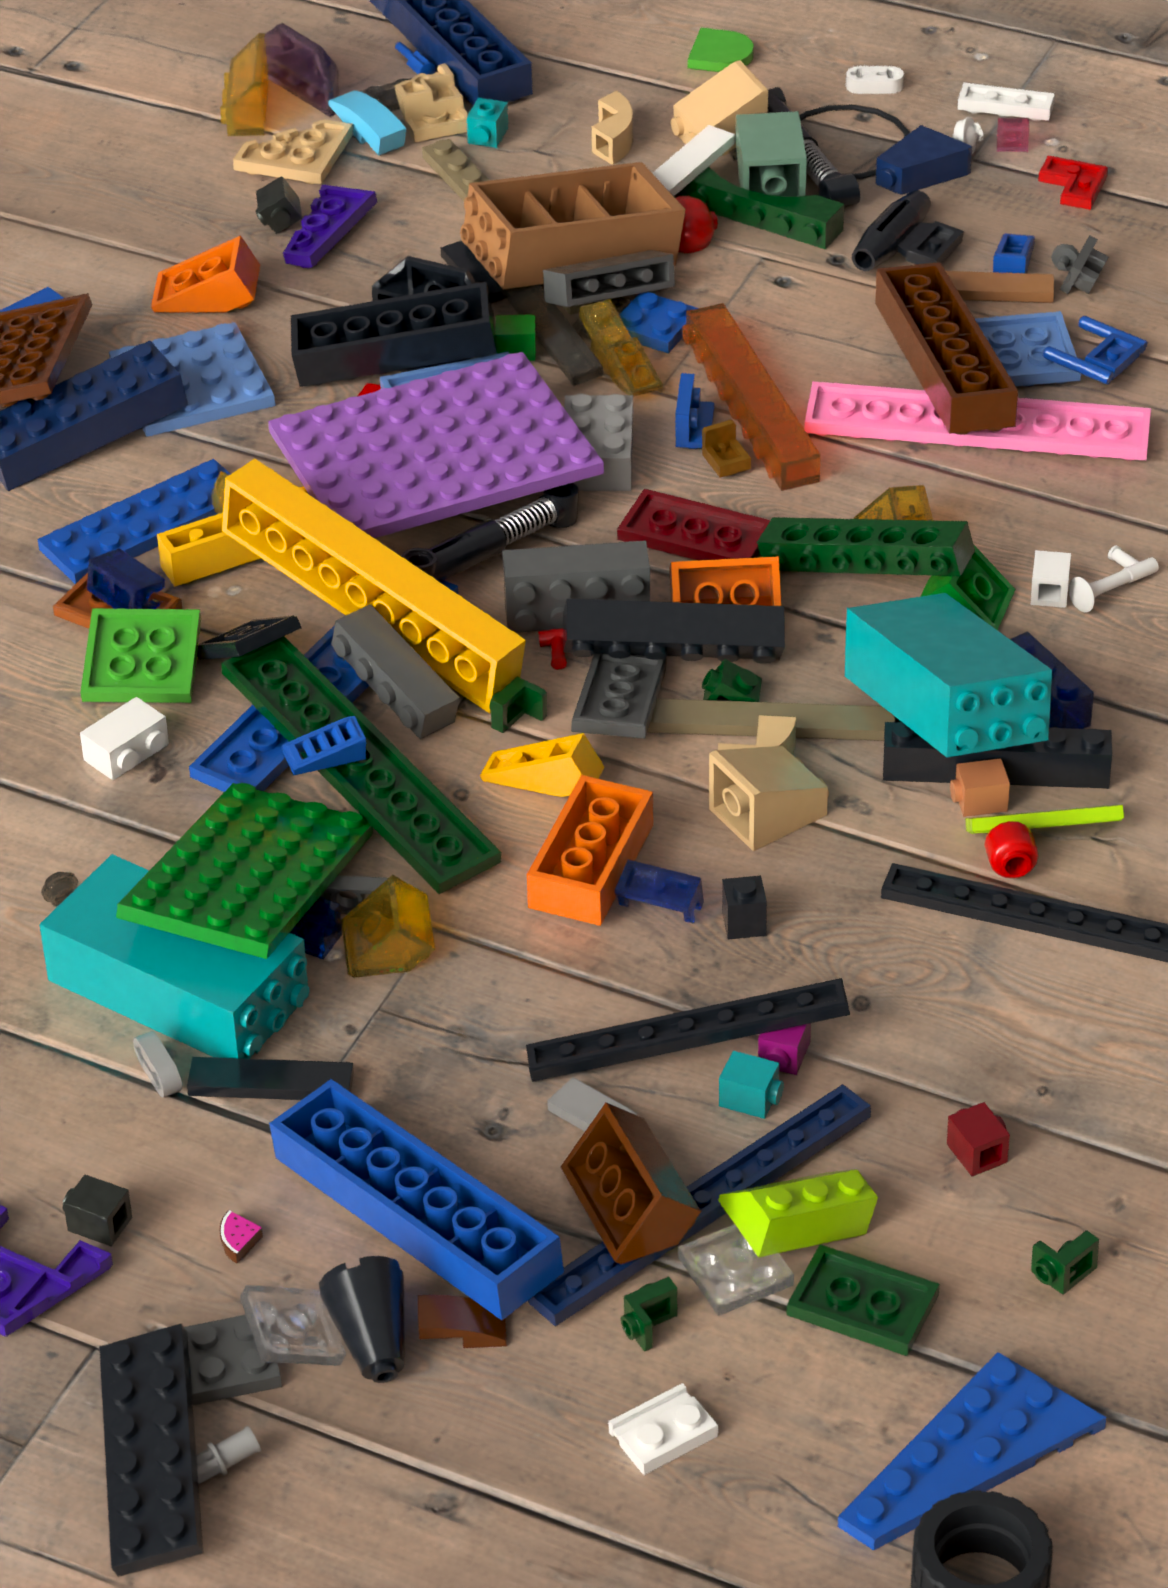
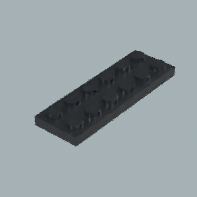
M181 1323L99 1346L111 1568L119 1577L203 1554L188 1333Z

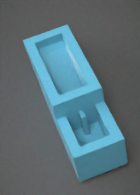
M354 90L329 100V106L342 122L353 124V135L359 143L367 142L378 156L404 146L406 127L388 108L375 98Z

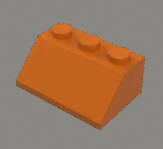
M779 556L671 562L669 565L671 602L781 606Z

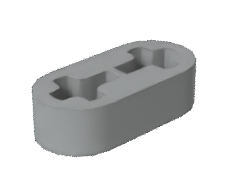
M151 1031L135 1037L133 1044L137 1058L160 1097L163 1098L181 1091L182 1082L178 1069L157 1034Z

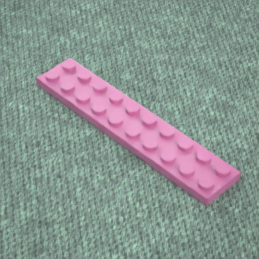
M812 381L804 433L823 436L838 435L850 436L852 438H875L887 441H912L922 444H949L958 447L973 446L986 447L988 449L1020 450L1023 452H1047L1058 455H1084L1094 458L1109 457L1125 460H1146L1151 408L1018 398L1016 427L1003 428L999 431H972L965 435L949 434L925 390Z

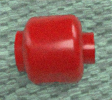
M1013 821L1004 822L992 828L987 834L984 845L990 866L997 875L1004 878H1019L1031 872L1037 865L1039 858L1038 849L1032 831L1025 824Z

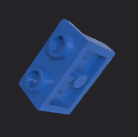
M681 373L675 414L676 447L702 448V429L713 425L714 402L700 401L701 388L694 387V374Z

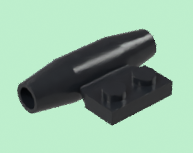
M914 190L891 203L868 226L852 253V262L859 270L870 271L899 252L906 258V261L916 265L936 262L942 264L962 243L964 231L938 221L924 223L923 220L931 207V201L923 191Z

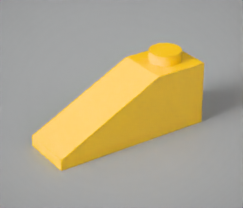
M581 733L492 752L480 777L484 782L565 797L570 796L581 775L599 779L605 766L585 734Z

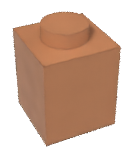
M1001 758L957 764L956 779L950 781V792L952 801L959 802L963 817L1008 811L1010 782Z

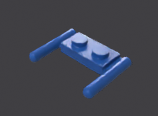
M1082 316L1078 322L1081 329L1106 339L1085 356V360L1051 346L1044 349L1043 357L1108 385L1111 380L1113 381L1134 362L1140 353L1145 351L1148 341L1090 317Z

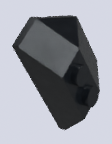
M407 256L372 285V301L470 285L476 282L467 269Z

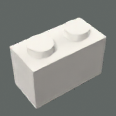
M138 697L133 698L80 732L84 761L111 780H115L169 745L166 716Z

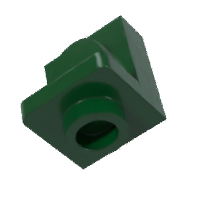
M1086 1230L1073 1241L1065 1242L1058 1252L1042 1241H1038L1032 1247V1273L1035 1274L1040 1282L1050 1285L1064 1295L1097 1268L1099 1238Z

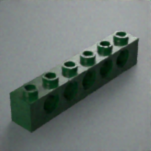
M772 517L757 541L761 557L779 556V571L961 576L975 552L967 521Z

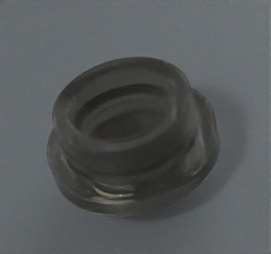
M56 872L45 880V884L41 889V895L45 901L51 902L53 906L58 907L77 888L78 879L71 872Z

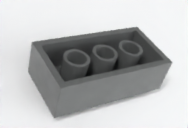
M646 541L502 550L507 628L516 633L563 628V610L567 598L650 601V564Z

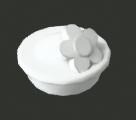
M966 117L956 123L953 138L971 145L973 154L976 149L977 139L982 141L984 134L979 123H975L972 117Z

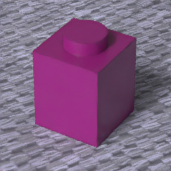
M811 1023L760 1034L758 1038V1057L778 1062L779 1071L797 1075L811 1042Z

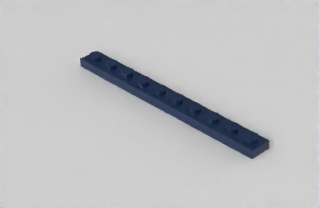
M842 1084L688 1185L687 1189L700 1208L701 1213L696 1218L693 1227L686 1232L678 1245L727 1213L718 1201L720 1194L771 1184L871 1117V1105ZM601 1242L566 1265L564 1273L529 1299L528 1303L556 1327L678 1245L624 1264H619L613 1260L604 1242Z

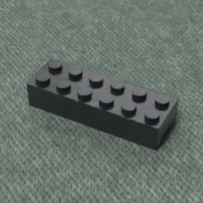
M487 282L291 315V356L300 387L317 386L339 380H352L356 377L386 374L391 371L438 363H450L455 360L473 357L480 358L497 353L494 314Z

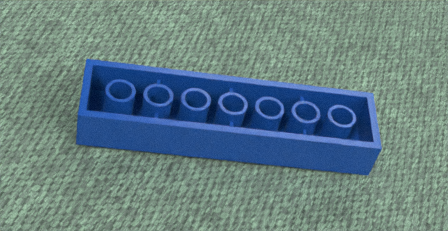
M330 1079L269 1123L277 1160L500 1320L505 1319L564 1273L560 1237L334 1080Z

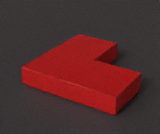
M1047 156L1039 171L1038 181L1064 186L1060 197V204L1091 210L1108 177V167Z

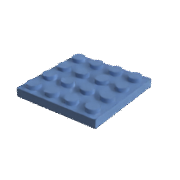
M235 322L219 324L216 327L189 331L182 335L165 339L159 338L152 341L181 374L188 406L142 427L146 437L275 406V396ZM124 346L121 349L109 351V359L133 349L135 346Z

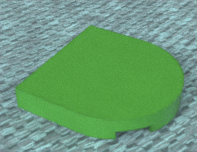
M701 27L688 57V68L721 72L738 60H741L747 66L753 60V42L749 37L739 32Z

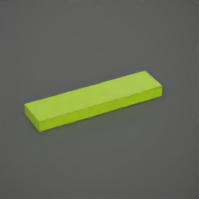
M1105 805L965 818L966 831L977 834L988 833L995 826L1008 821L1020 822L1029 829L1121 821L1124 818L1123 805Z

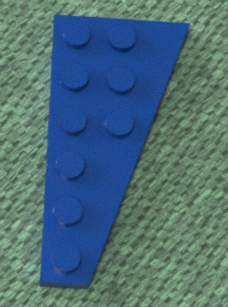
M997 1352L838 1516V1528L872 1550H876L916 1529L923 1514L929 1511L932 1505L939 1500L949 1498L950 1495L955 1493L970 1492V1490L986 1492L1035 1466L1038 1458L1054 1450L1060 1453L1073 1446V1440L1088 1432L1094 1435L1102 1431L1106 1426V1417Z

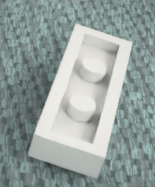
M963 83L958 98V110H966L970 113L998 114L1002 117H1024L1034 121H1049L1055 94Z

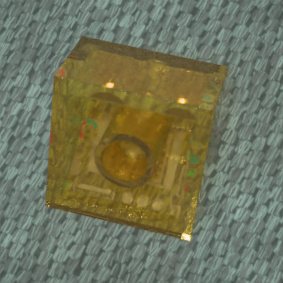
M393 874L341 919L347 973L353 978L409 972L421 961L427 959L435 950L427 894Z

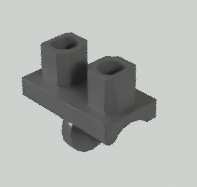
M1089 235L1080 253L1074 246L1069 244H1061L1054 249L1051 256L1053 264L1059 270L1069 271L1059 290L1068 294L1072 286L1089 294L1109 256L1094 249L1098 239Z

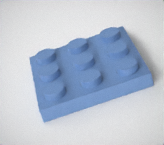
M1061 311L974 318L1015 386H1033L1048 383L1063 384L1080 381V373L1043 357V351L1048 346L1077 357Z

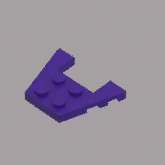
M0 1205L1 1229L9 1220L7 1208ZM79 1240L55 1269H51L0 1246V1334L7 1337L108 1271L113 1266L112 1254Z

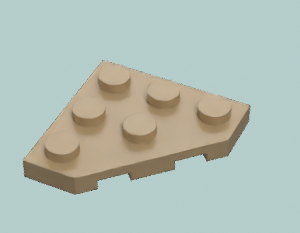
M323 119L313 122V128L301 132L293 128L273 134V140L258 144L256 140L246 142L233 159L234 170L252 175L260 174L276 178L283 176L284 179L304 181L308 184H322L353 136V124Z

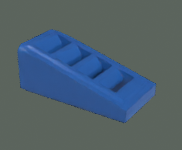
M1003 234L994 254L993 272L1027 273L1035 244V237L1033 235Z
M350 716L283 744L282 751L293 775H299L366 759V738L356 717ZM315 749H320L321 751L316 753ZM305 752L307 758L302 759L299 753Z

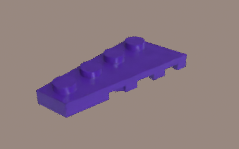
M322 184L319 189L320 197L314 198L310 205L312 210L310 215H304L301 221V230L295 231L283 252L285 264L297 265L302 268H313L378 203L375 191Z

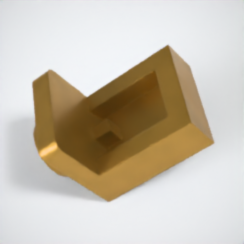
M732 419L706 426L702 429V455L720 478L751 469V457L737 441L736 424Z

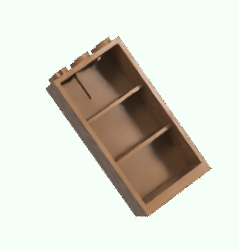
M643 162L469 183L468 197L464 200V225L461 226L460 235L462 242L467 245L476 259L481 262L501 288L510 289L544 284L543 270L648 250L673 254L674 266H676L685 208Z

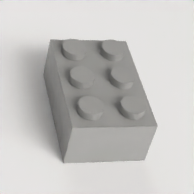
M565 395L564 409L604 462V474L572 483L578 486L579 491H631L634 428L633 395Z

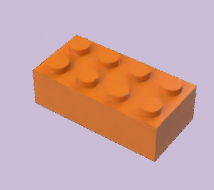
M581 775L527 873L528 908L601 926L653 827V791Z

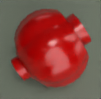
M691 196L676 197L675 199L685 208L678 252L694 253L705 249L713 238L714 230L718 227L716 214L713 211H709L708 206L698 198Z

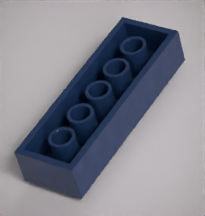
M150 340L56 384L52 393L46 398L40 400L24 399L1 410L0 482L7 491H10L188 406L181 374Z

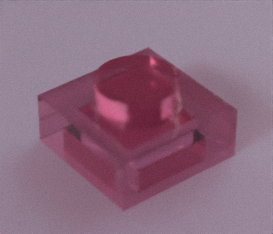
M998 118L996 150L998 152H1028L1029 119Z

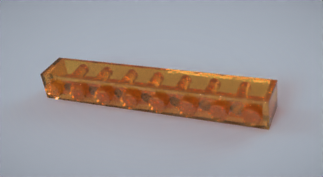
M724 303L686 311V325L682 327L684 341L693 348L696 361L703 364L708 380L716 385L721 401H726L732 419L737 420L741 425L744 438L746 440L749 439L752 443L757 459H762L768 477L775 480L781 491L820 482V453Z

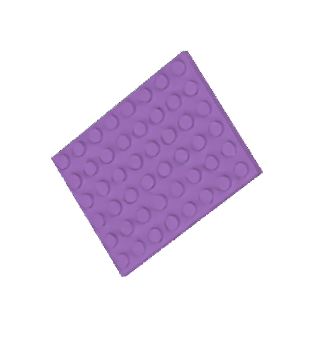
M523 352L508 354L505 357L487 362H478L469 367L445 371L432 377L416 379L410 383L391 388H382L373 393L349 397L343 401L320 405L295 414H286L280 418L268 421L270 434L308 494L373 538L604 474V462Z

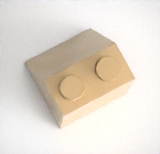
M741 60L735 61L674 104V118L671 119L672 131L685 144L708 125L735 134L736 115L768 113V89ZM736 142L721 156L736 152Z
M783 746L725 749L709 753V810L752 851H756L827 816L829 790L826 783L821 778H817L804 766L798 757H794Z

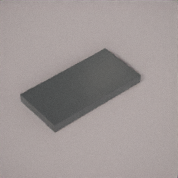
M594 654L572 718L571 732L645 739L666 672L667 658L651 660L647 659L645 655H630L627 658L616 659L610 657L609 654Z

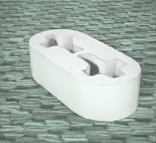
M855 66L849 68L846 72V89L856 94H894L900 92L904 86V72L895 66Z

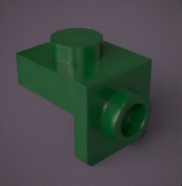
M724 659L716 670L710 669L704 677L701 686L704 689L703 700H716L721 695L731 701L759 702L762 678L755 675L752 671Z
M517 676L503 690L496 692L492 697L489 706L491 710V728L504 733L524 714L540 721L544 720L547 717L546 690Z
M668 1276L655 1283H648L639 1290L624 1296V1315L621 1316L622 1328L626 1336L630 1340L635 1339L644 1352L653 1348V1326L678 1316L677 1287Z

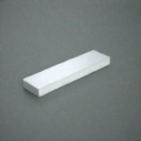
M708 125L653 172L654 176L675 196L735 144V134Z

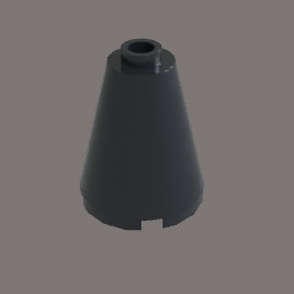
M366 1256L359 1258V1266L347 1269L346 1264L342 1263L328 1271L319 1282L320 1297L363 1377L371 1379L376 1383H385L395 1379L405 1366L404 1273L396 1259L385 1256Z

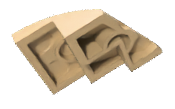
M446 63L438 65L437 72L427 75L421 73L410 80H405L395 85L398 103L407 129L414 142L467 132L468 112L464 108L463 96L454 85L453 73Z

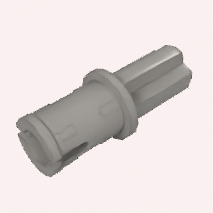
M249 1426L216 1445L210 1442L207 1444V1450L196 1455L198 1484L220 1472L223 1476L228 1473L227 1468L261 1451L260 1445Z

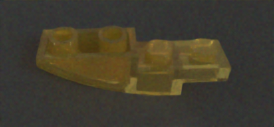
M610 299L580 307L579 317L591 337V350L607 375L620 390L634 397L663 388V383L637 337L631 338Z

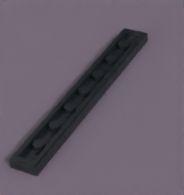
M895 863L891 864L881 888V898L1168 962V924Z
M842 978L527 1044L530 1076L532 1082L847 1016L850 1015Z

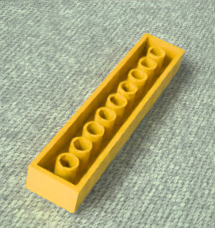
M254 458L225 478L222 531L344 615H348L371 604L448 686L490 714L489 706L494 694L503 690L517 676L521 677L526 640L492 618L488 613L483 612L465 600L461 595L456 594L434 577L410 563L406 558L401 557L383 545L379 540L374 539L352 522L346 520Z

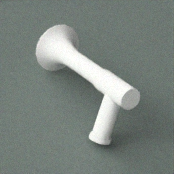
M1113 546L1108 552V558L1111 561L1117 562L1124 569L1091 583H1088L1081 577H1074L1070 580L1068 586L1070 599L1079 611L1084 613L1090 612L1094 607L1097 596L1126 583H1132L1156 573L1159 569L1158 562L1152 557L1139 562L1124 552L1121 547Z

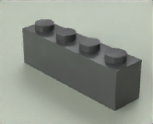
M653 250L543 270L545 302L565 307L675 287L673 254Z
M371 604L335 621L331 645L336 654L343 657L353 667L357 676L368 683L377 693L382 703L388 705L399 716L402 724L406 728H410L419 739L455 722L460 697Z

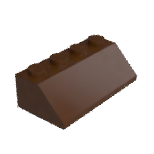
M605 1102L560 1166L613 1260L619 1264H624L678 1245L686 1232L693 1227L696 1218L701 1213L700 1208L645 1119Z

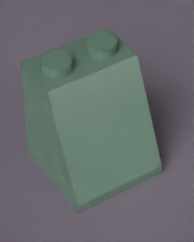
M799 111L736 115L735 142L740 187L767 195L806 196L807 156Z

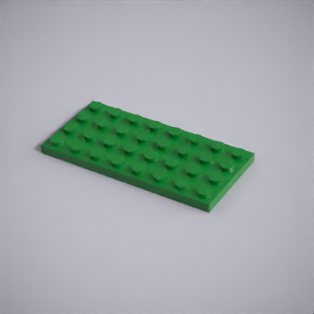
M232 783L124 896L117 905L116 918L267 959L372 836L373 827L362 815L356 812H339L328 809L319 802L306 803L291 799L285 793H268L257 790L253 785L247 783Z

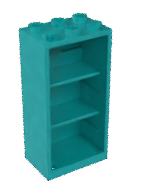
M941 593L847 608L845 677L945 757L1048 740L1052 669L948 594Z
M111 854L39 924L48 981L215 1058L250 1059L254 1053L258 1054L262 1045L274 1032L280 1031L287 1018L297 1008L303 1006V1001L310 993L304 939L291 933L284 938L267 959L116 918L118 903L149 870L114 854Z

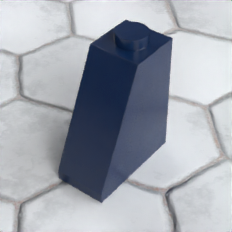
M920 125L877 157L876 185L903 195L914 190H920L966 176L971 173L972 146Z

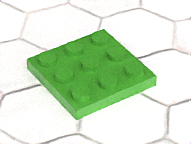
M92 608L80 692L82 702H129L133 698L138 697L144 702L191 703L201 626L200 609Z

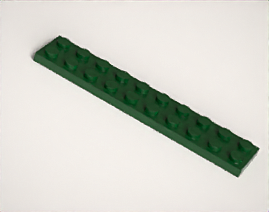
M285 636L240 657H232L221 662L222 674L289 742L340 719L350 716L356 717L366 738V759L317 771L438 894L501 863L502 852ZM315 749L316 753L321 751L320 749ZM302 752L301 754L304 758H307L306 753Z

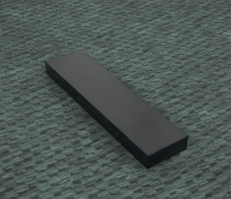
M192 1057L187 1092L188 1096L302 1100L330 1079L351 1092L354 1067L353 1062Z

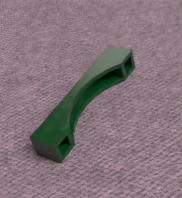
M709 166L674 196V198L680 196L698 198L708 206L709 211H713L718 216L825 250L844 230L843 203L818 195L776 196L746 190L721 178Z

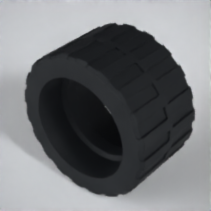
M970 1490V1492L952 1494L949 1498L939 1500L933 1504L932 1508L920 1518V1524L915 1529L910 1588H1050L1053 1545L1052 1539L1048 1535L1049 1530L1031 1507L1022 1504V1501L1014 1497L1010 1498L999 1492H983L981 1490ZM977 1552L987 1553L1008 1561L1020 1573L1005 1582L983 1585L959 1579L951 1574L943 1564L958 1555Z

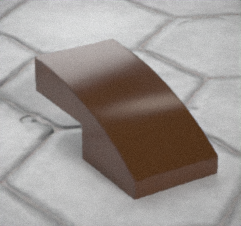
M418 1295L419 1340L463 1337V1348L507 1346L506 1319L500 1320L473 1299L451 1295Z

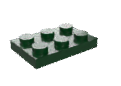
M820 1244L787 1303V1316L908 1356L939 1296L940 1284Z

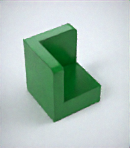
M496 315V354L504 352L517 354L523 352L529 361H535V315Z

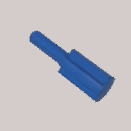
M402 42L396 43L395 49L408 59L406 64L418 75L421 73L427 75L435 73V65L418 50H415L413 53Z

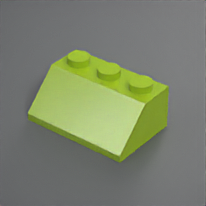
M854 1169L826 1172L720 1194L718 1201L756 1255L763 1257L865 1235L878 1196L861 1173Z

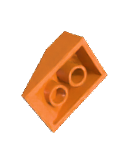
M240 235L158 272L151 309L153 312H228L235 308H244L255 299L261 265Z

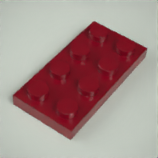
M644 488L618 526L617 540L624 542L646 541L647 548L698 561L757 558L760 554L757 541L771 520Z

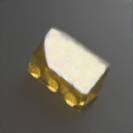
M258 33L231 59L230 71L224 72L225 89H222L223 106L220 107L221 124H227L228 136L265 135L269 93L265 33Z

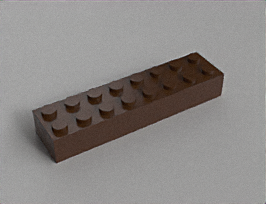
M936 262L878 268L875 304L949 434L965 435L972 431H999L1003 428L1016 427L1018 389L942 264Z

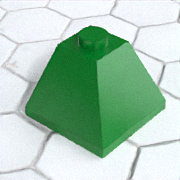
M974 545L975 552L961 576H931L921 596L946 593L998 630L1016 589Z

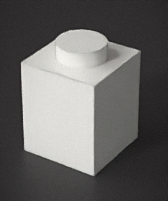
M1035 550L1030 605L1066 608L1071 553Z

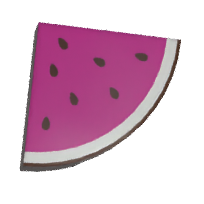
M228 1210L220 1223V1239L228 1258L237 1264L263 1237L262 1227Z

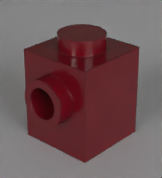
M985 1102L970 1108H963L948 1116L947 1145L972 1177L1008 1163L1010 1134L1003 1119L999 1115H994Z

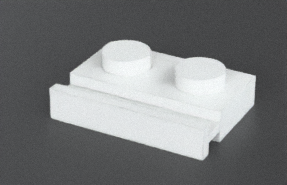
M682 1383L610 1420L609 1433L612 1437L616 1436L620 1441V1447L642 1474L646 1475L718 1437V1425L694 1396L690 1397L686 1392V1386Z

